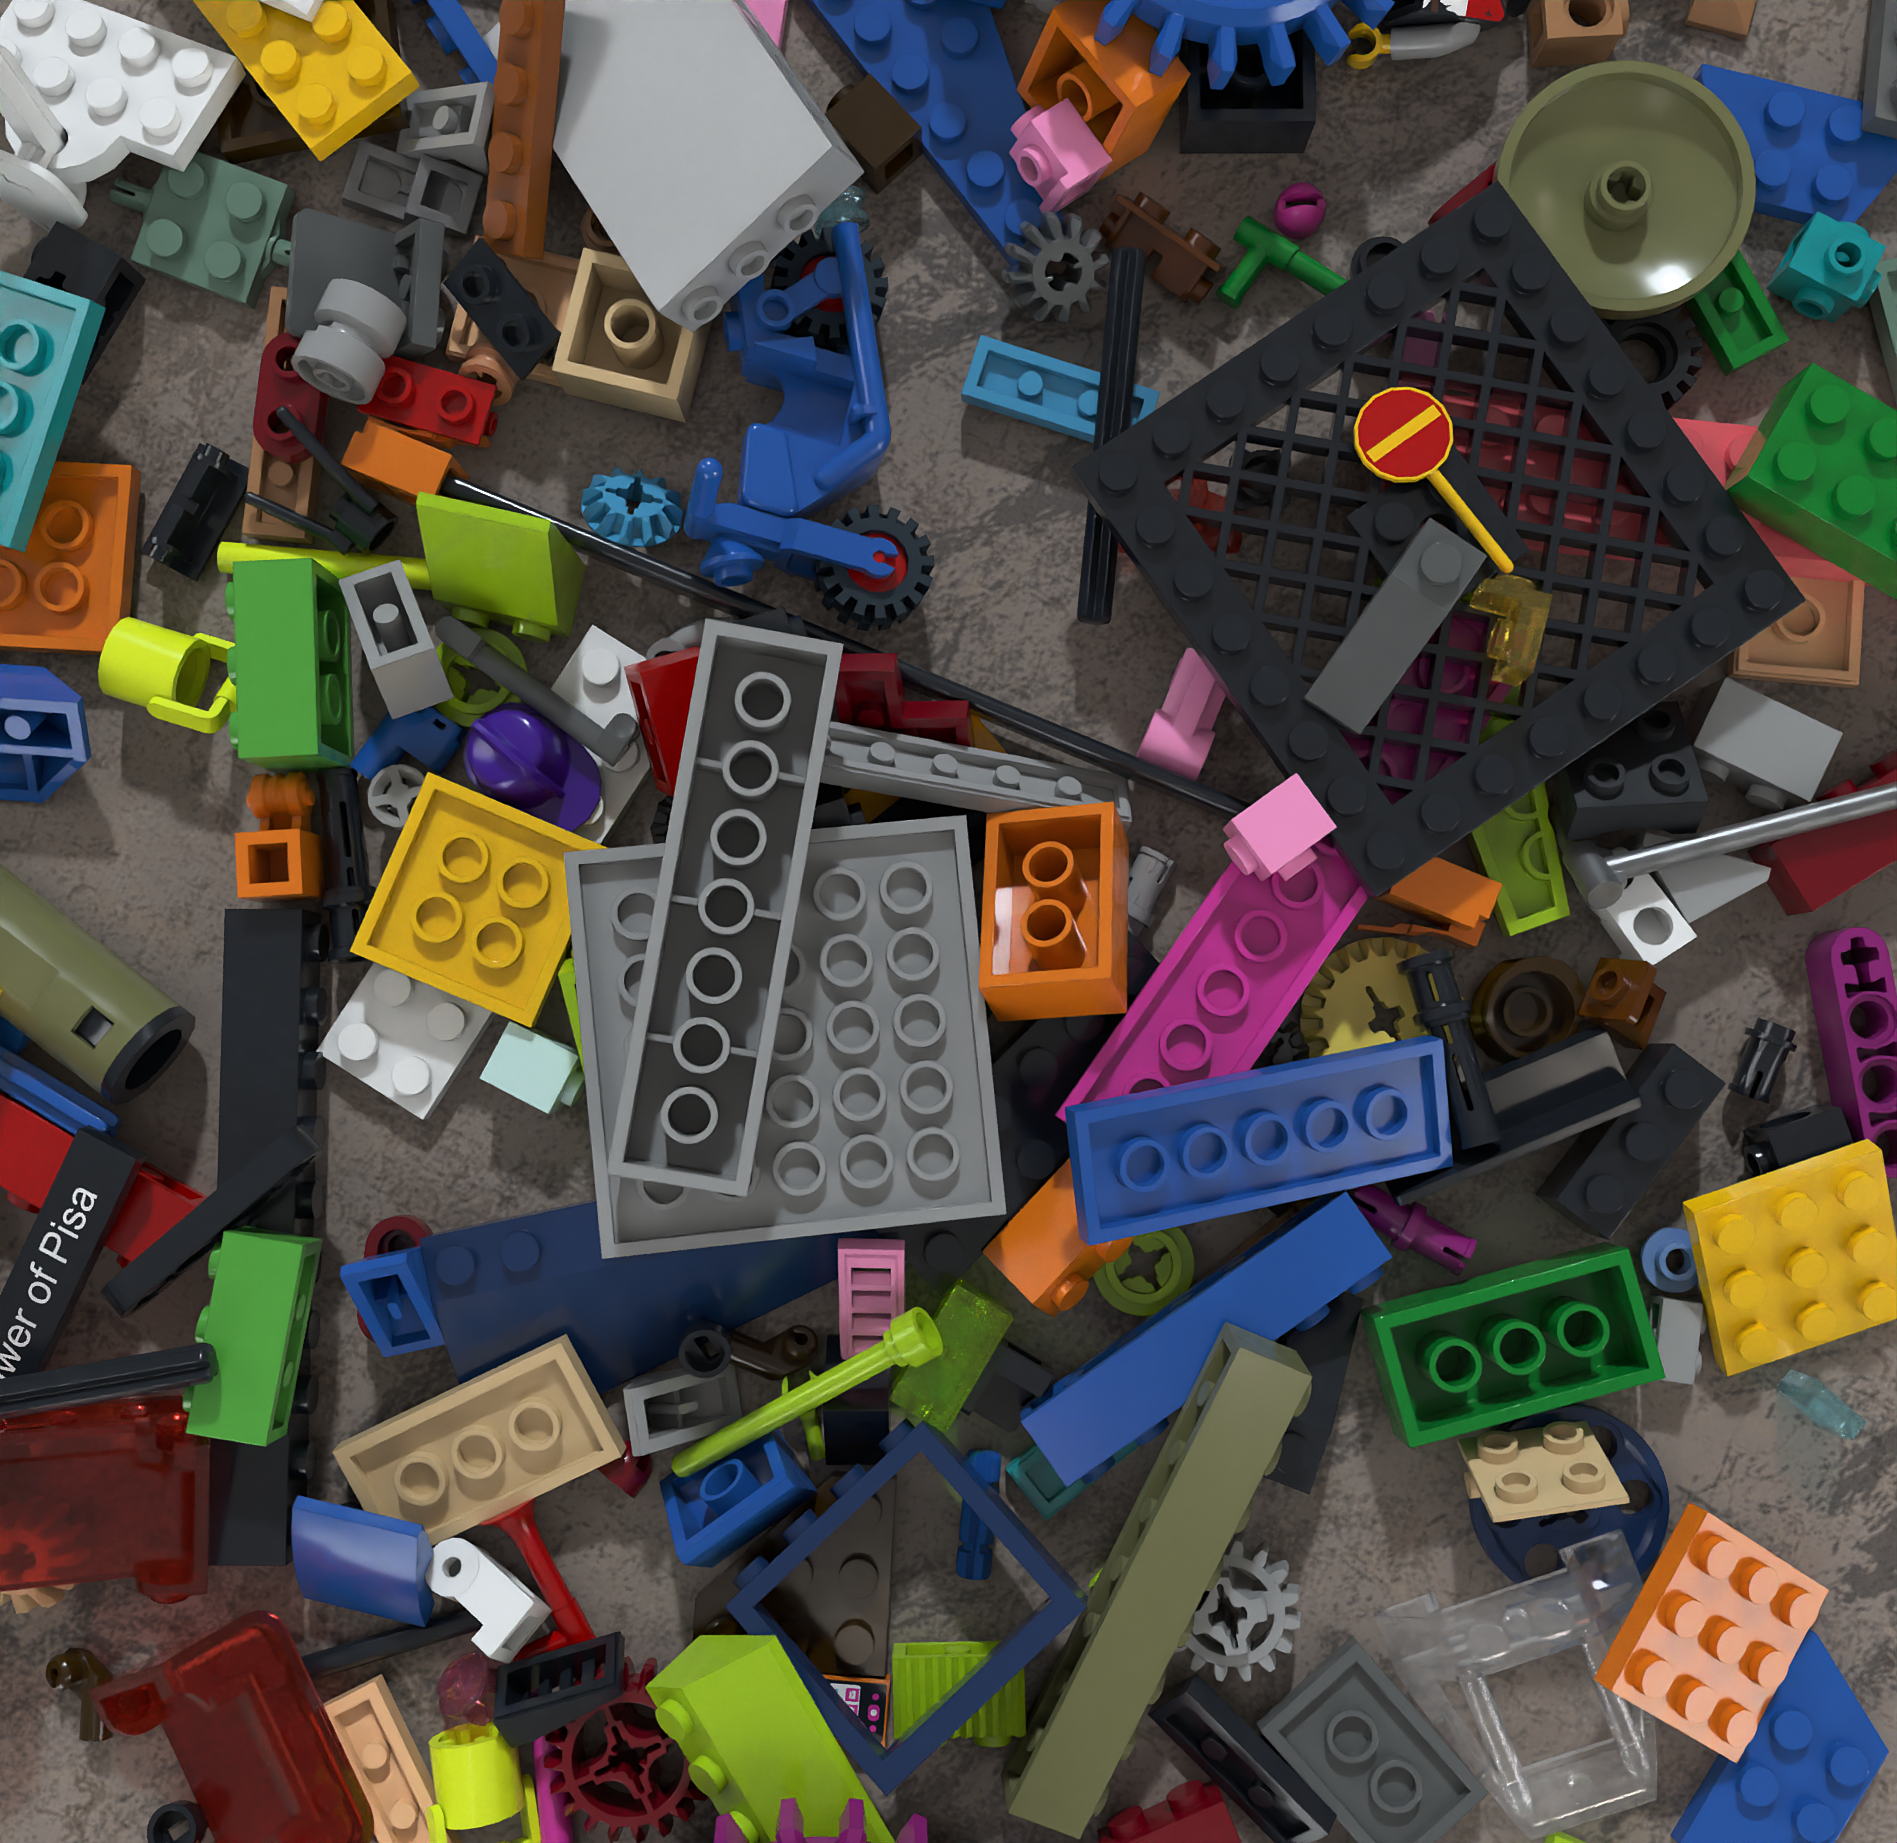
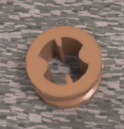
M480 342L470 346L465 356V362L458 372L459 375L496 385L498 388L492 406H502L509 402L514 392V386L519 380L516 373L489 342Z

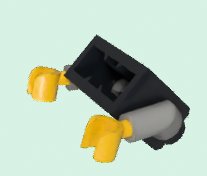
M1393 0L1395 3L1382 24L1392 27L1391 34H1381L1377 27L1373 31L1365 23L1357 24L1349 31L1348 38H1366L1372 44L1373 51L1366 55H1349L1346 58V63L1353 69L1361 70L1371 66L1379 54H1391L1392 60L1430 59L1444 56L1473 44L1479 32L1500 26L1505 15L1518 17L1527 9L1531 0Z

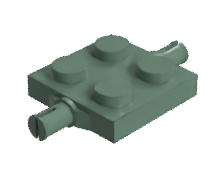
M199 151L195 153L184 172L163 165L160 177L151 190L126 181L121 177L116 178L113 182V185L122 192L114 189L110 190L112 203L143 213V224L130 258L131 261L140 267L255 309L265 279L272 273L277 264L289 268L291 242L286 240V220L296 192L285 183Z

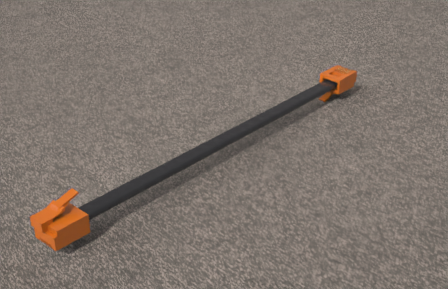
M369 415L362 433L354 432L341 461V465L363 486L416 507L418 492L421 491L551 520L574 551L731 616L735 614L741 620L777 609L729 588L717 586L712 581L627 546L607 540L598 534L469 482V474L453 455L441 450L442 448L451 449L456 445H475L422 430L396 427ZM482 436L479 447L490 448L491 442L486 436ZM786 612L788 618L794 616ZM802 619L809 638L844 644L842 654L884 653ZM898 658L902 685L910 690L937 701L969 700L971 715L1228 821L1252 805ZM1435 856L1374 898V900L1441 927L1440 930L1405 923H1398L1392 927L1358 924L1353 927V930L1405 937L1423 934L1440 938L1464 949L1475 948L1486 925L1482 920L1489 919L1503 884Z

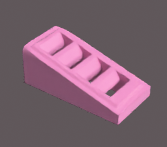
M839 1238V1335L842 1359L848 1360L882 1341L884 1332L890 1329L891 1321L906 1312L905 1240ZM854 1268L891 1269V1271H854Z

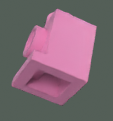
M1068 98L1047 111H1044L1041 105L1031 108L1010 129L1017 138V141L1009 154L1016 162L1022 178L1029 185L1033 186L1044 200L1039 206L1042 213L1044 211L1056 213L1089 192L1113 161Z

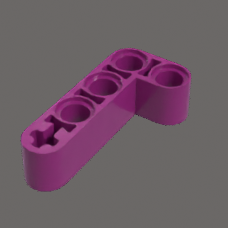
M1866 927L1826 931L1818 934L1809 943L1805 953V964L1832 1106H1841L1854 1143L1869 1139L1875 1144L1877 1137L1882 1132L1888 1137L1890 1152L1884 1160L1886 1177L1897 1178V992L1889 951L1881 936ZM1850 950L1852 962L1843 965L1841 952ZM1845 985H1859L1860 992H1846ZM1857 1005L1864 1011L1866 1016V1027L1860 1036L1853 1031L1850 1024V1015L1853 1008ZM1870 1068L1878 1079V1089L1871 1099L1865 1095L1862 1088V1079Z

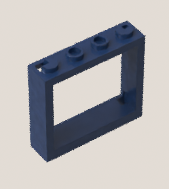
M929 1416L916 1427L906 1418L878 1444L886 1455L868 1472L858 1463L829 1490L837 1501L819 1518L811 1509H808L781 1535L789 1546L771 1563L762 1554L751 1562L732 1580L740 1592L725 1605L749 1635H776L833 1735L885 1796H888L1087 1608L1088 1602L1086 1593ZM921 1450L1049 1597L890 1747L885 1749L762 1605L760 1600Z

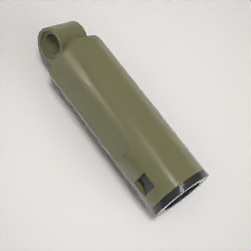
M0 864V989L2 990L0 996V1015L111 1103L118 1106L131 1101L158 1080L176 1060L189 1041L195 1028L196 1017Z

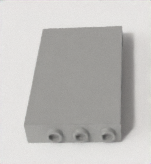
M565 0L553 149L657 312L694 333L700 326L714 319L720 313L723 305L749 280L762 274L767 269L770 261L797 235L810 229L818 219V216L864 173V170L745 0ZM499 22L483 37L484 42L496 60H498L500 35Z

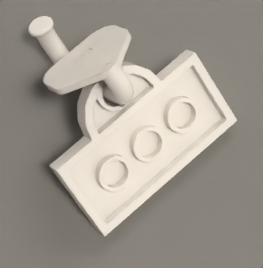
M12 0L0 18V113L5 118L6 138L15 154L0 150V198L47 232L51 231L56 221L73 230H77L88 218V214L83 208L87 193L86 182L93 181L115 169L130 152L184 172L245 77L246 73L236 56L84 0Z

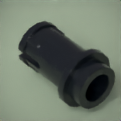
M1757 1018L1754 1028H1746L1744 1034L1750 1036L1728 1089L1742 1095L1749 1094L1748 1097L1769 1104L1770 1095L1783 1062H1785L1789 1051H1796L1797 1045L1792 1043L1796 1032L1782 1025ZM1756 1073H1757V1077H1756L1755 1082H1754V1084H1753V1087H1752V1089H1751V1091H1750V1088H1751V1086H1752V1083H1753L1754 1078H1755Z

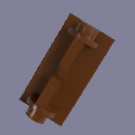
M1140 191L1134 201L1127 196L1117 194L1115 200L1125 206L1126 209L1120 217L1111 212L1102 223L1099 232L1106 239L1104 246L1110 250L1121 246L1140 248L1145 251L1146 263L1153 252L1157 251L1163 258L1150 277L1178 296L1184 303L1191 299L1200 305L1214 285L1205 278L1211 268L1220 273H1225L1228 267L1215 259L1221 248L1193 228H1190L1184 237L1168 226L1165 221L1171 212Z

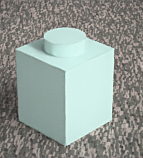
M511 1020L480 1076V1079L547 1114L561 1112L564 1104L572 1108L586 1087L577 1049L535 1027L530 1028Z

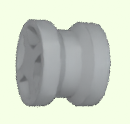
M405 764L391 765L380 770L372 779L368 789V805L373 815L383 824L402 831L410 814L409 807L414 799L417 798L427 774Z

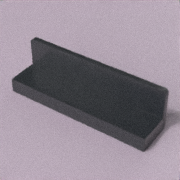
M1599 1024L1483 1073L1496 1122L1504 1139L1462 1150V1141L1448 1101L1453 1166L1384 1182L1396 1205L1402 1206L1643 1106L1644 1102L1641 1094L1627 1081L1608 1032ZM1463 1081L1461 1083L1469 1109L1473 1111L1474 1106L1466 1081Z

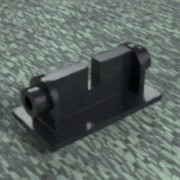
M479 237L443 284L520 380H525L541 360L548 366L553 365L561 331L557 330L509 271L503 259L497 256L484 238Z
M199 443L194 451L190 462L140 552L198 582L247 491L249 475L248 467L230 459V455L208 443L206 445Z

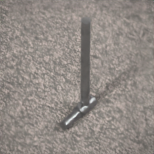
M1897 782L1614 855L1611 850L1597 847L1592 841L1586 839L1566 840L1560 804L1549 807L1548 819L1554 829L1556 842L1564 853L1562 857L1563 863L1588 904L1595 909H1604L1612 906L1620 899L1627 885L1628 878L1896 809Z

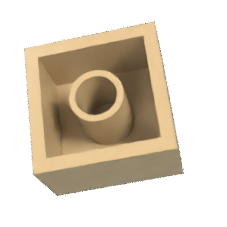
M583 248L552 372L565 394L686 423L712 320L700 326L694 333L657 312L623 257Z

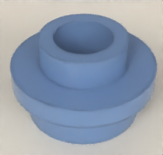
M1667 1227L1653 1232L1646 1238L1640 1249L1639 1265L1642 1274L1651 1285L1666 1292L1679 1293L1691 1289L1699 1282L1688 1231ZM1679 1249L1683 1254L1684 1263L1678 1271L1670 1272L1666 1266V1257L1670 1251Z

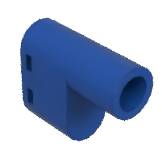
M432 706L424 708L421 713L415 711L393 720L388 711L350 763V766L372 781L380 770L391 765H397L405 753L408 752L441 775L461 747V742L468 732ZM445 724L446 727L442 730L441 727Z

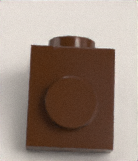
M1600 957L1578 1015L1593 1026L1600 1024L1608 1032L1609 1037L1623 1047L1645 1050L1667 992L1653 983L1657 968L1648 961Z

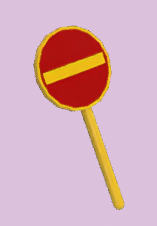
M1391 387L1373 395L1360 409L1353 428L1354 448L1363 465L1377 477L1395 483L1417 482L1427 477L1499 569L1507 574L1512 572L1514 569L1512 561L1438 470L1446 461L1454 441L1452 421L1444 405L1430 393L1413 387Z

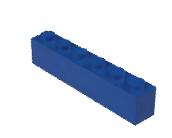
M1342 1190L1323 1194L1046 1389L1041 1398L1035 1397L1020 1408L1021 1423L1066 1487L1078 1479H1081L1084 1484H1088L1101 1477L1115 1464L1116 1460L1112 1456L1133 1440L1137 1446L1144 1445L1156 1438L1168 1427L1169 1421L1166 1417L1185 1404L1225 1321L1272 1341H1275L1293 1327L1298 1332L1305 1331L1327 1316L1330 1312L1327 1303L1348 1289L1351 1294H1356L1375 1283L1384 1273L1380 1266L1391 1259L1392 1255L1346 1191Z

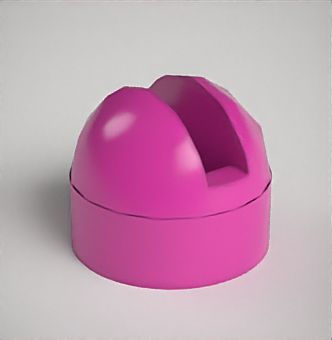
M1298 182L1284 189L1279 195L1273 211V219L1277 229L1283 235L1292 239H1304L1313 235L1320 227L1325 215L1326 205L1322 192L1313 184ZM1310 201L1313 204L1298 205L1286 209V202Z

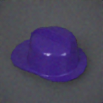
M509 702L499 705L472 723V729L466 737L463 758L467 775L483 795L569 832L576 830L590 819L600 801L602 781L596 761L581 743L526 703Z

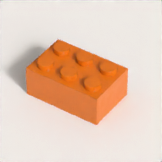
M1114 801L987 813L978 988L998 1022L1127 1013L1129 840Z

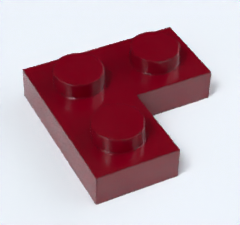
M897 653L842 654L834 697L839 723L975 748L969 700L905 701Z

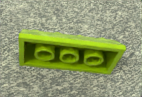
M700 1635L645 1686L657 1707L655 1716L658 1724L669 1737L677 1741L690 1763L688 1772L691 1780L702 1793L710 1797L720 1816L728 1812L743 1831L748 1843L777 1841L776 1822L781 1799L788 1798L796 1799L804 1818V1837H838L839 1819L849 1798L861 1799L864 1802L867 1821L866 1841L871 1843H895L776 1635Z

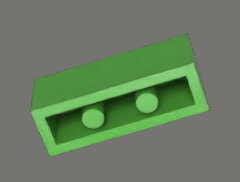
M243 1226L224 1231L222 1240L220 1239L215 1243L208 1264V1276L214 1280L210 1306H205L200 1314L195 1340L196 1344L208 1343L214 1346L219 1363V1371L213 1377V1380L207 1384L185 1387L183 1410L189 1412L186 1433L264 1447L287 1434L323 1239Z

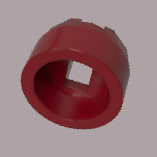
M626 1440L624 1443L627 1447L622 1457L597 1469L617 1487L635 1498L646 1485L653 1472L652 1458L650 1454L633 1456L631 1440Z

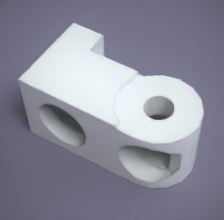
M1617 846L1611 850L1614 855L1628 852L1622 846ZM1649 873L1628 878L1627 885L1620 899L1612 906L1604 909L1592 908L1575 882L1586 904L1602 920L1600 923L1622 952L1618 956L1620 959L1648 961L1654 965L1697 937Z
M450 1538L441 1541L433 1548L434 1554L425 1574L427 1584L432 1591L440 1596L461 1603L475 1616L483 1626L471 1641L488 1657L509 1664L552 1612V1609L488 1551L461 1538Z

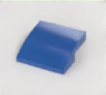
M298 1495L292 1507L291 1534L295 1574L303 1597L426 1627L435 1602L424 1576L434 1551L424 1526Z

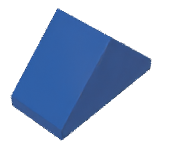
M421 1246L374 1255L341 1266L340 1278L383 1357L446 1345L432 1306Z

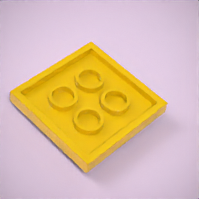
M428 772L350 952L525 1026L535 1027L572 942L564 852L605 849L607 847Z
M1869 1139L1682 1202L1715 1362L1727 1377L1897 1319V1238L1882 1150Z

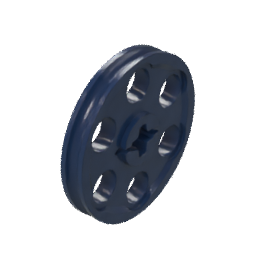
M1573 1403L1504 1422L1495 1431L1511 1432L1545 1427L1556 1421H1586L1589 1427L1598 1425L1606 1427L1612 1441L1606 1457L1621 1484L1623 1485L1626 1481L1633 1479L1642 1480L1646 1484L1649 1494L1645 1507L1633 1514L1623 1513L1618 1508V1505L1578 1510L1572 1516L1564 1512L1516 1519L1504 1524L1492 1522L1481 1497L1470 1499L1468 1496L1469 1512L1474 1532L1491 1561L1520 1588L1543 1599L1562 1603H1585L1604 1599L1620 1592L1636 1581L1648 1569L1662 1546L1670 1512L1669 1492L1664 1472L1659 1460L1646 1441L1635 1430L1611 1414L1581 1403ZM1602 1539H1614L1618 1541L1621 1547L1622 1557L1619 1564L1608 1572L1593 1570L1589 1562L1591 1548ZM1543 1543L1554 1546L1557 1551L1558 1560L1552 1573L1544 1577L1530 1576L1525 1569L1524 1562L1530 1548Z

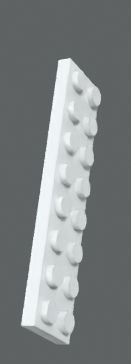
M592 625L551 690L604 729L612 718L619 713L631 715L639 724L624 667L646 661V658ZM641 730L635 743L614 767L586 748L596 761L602 781L600 801L590 819L572 831V833L602 846L606 845L652 773ZM374 962L316 1052H323L325 1058L417 1117L425 1120L431 1117L497 1013Z

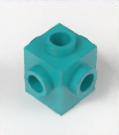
M1817 211L1794 235L1766 289L1792 302L1793 308L1801 315L1815 320L1825 319L1833 323L1852 306L1861 309L1870 299L1882 278V273L1876 271L1875 268L1887 246L1871 239L1869 233L1861 226L1846 221L1838 222Z

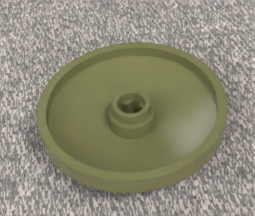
M1616 60L1585 66L1555 80L1538 93L1520 113L1510 129L1498 154L1492 184L1496 181L1501 183L1597 316L1609 320L1639 319L1661 314L1689 301L1703 291L1724 270L1741 246L1751 222L1756 197V176L1750 147L1743 130L1726 105L1712 91L1690 76L1667 66L1637 60Z

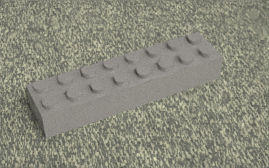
M705 619L606 1174L747 1197L844 645L842 643Z

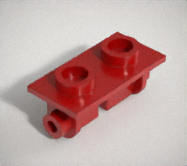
M391 355L389 358H381L385 365V372L372 400L368 404H358L357 411L363 414L479 447L482 436L492 437L497 428L498 413L490 410L498 387L490 383Z

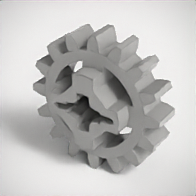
M1240 1532L1235 1535L1232 1546H1227L1223 1554V1568L1220 1578L1211 1591L1205 1590L1194 1612V1626L1189 1640L1182 1648L1176 1647L1174 1653H1177L1189 1647L1194 1652L1190 1668L1195 1672L1208 1661L1215 1664L1214 1672L1217 1681L1223 1682L1228 1667H1237L1239 1675L1246 1682L1251 1680L1253 1663L1257 1661L1268 1672L1275 1669L1277 1658L1274 1648L1288 1654L1293 1649L1294 1637L1286 1629H1300L1302 1612L1289 1607L1299 1601L1300 1587L1299 1584L1282 1583L1288 1575L1289 1564L1286 1560H1282L1270 1565L1266 1561L1269 1544L1265 1541L1252 1552L1245 1549L1244 1533ZM1237 1568H1241L1243 1570L1248 1571L1258 1579H1251L1247 1575L1237 1570ZM1223 1588L1225 1596L1230 1598L1233 1607H1241L1238 1627L1235 1617L1230 1614L1228 1607L1219 1605ZM1274 1614L1273 1621L1267 1631L1253 1641L1252 1631L1254 1625L1258 1622L1267 1621L1268 1615ZM1203 1633L1208 1634L1209 1636L1213 1637L1214 1639H1216V1640L1219 1641L1220 1643L1215 1642V1641L1209 1639V1638H1208L1207 1636H1205Z

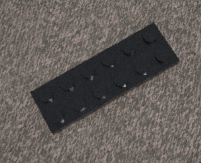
M1129 930L1127 1010L1160 964ZM1125 1013L1028 1020L991 1058L1007 1214L875 1229L884 1239L905 1240V1260L941 1296L983 1254L984 1248L1070 1158L1066 1123L1056 1117L1055 1114Z

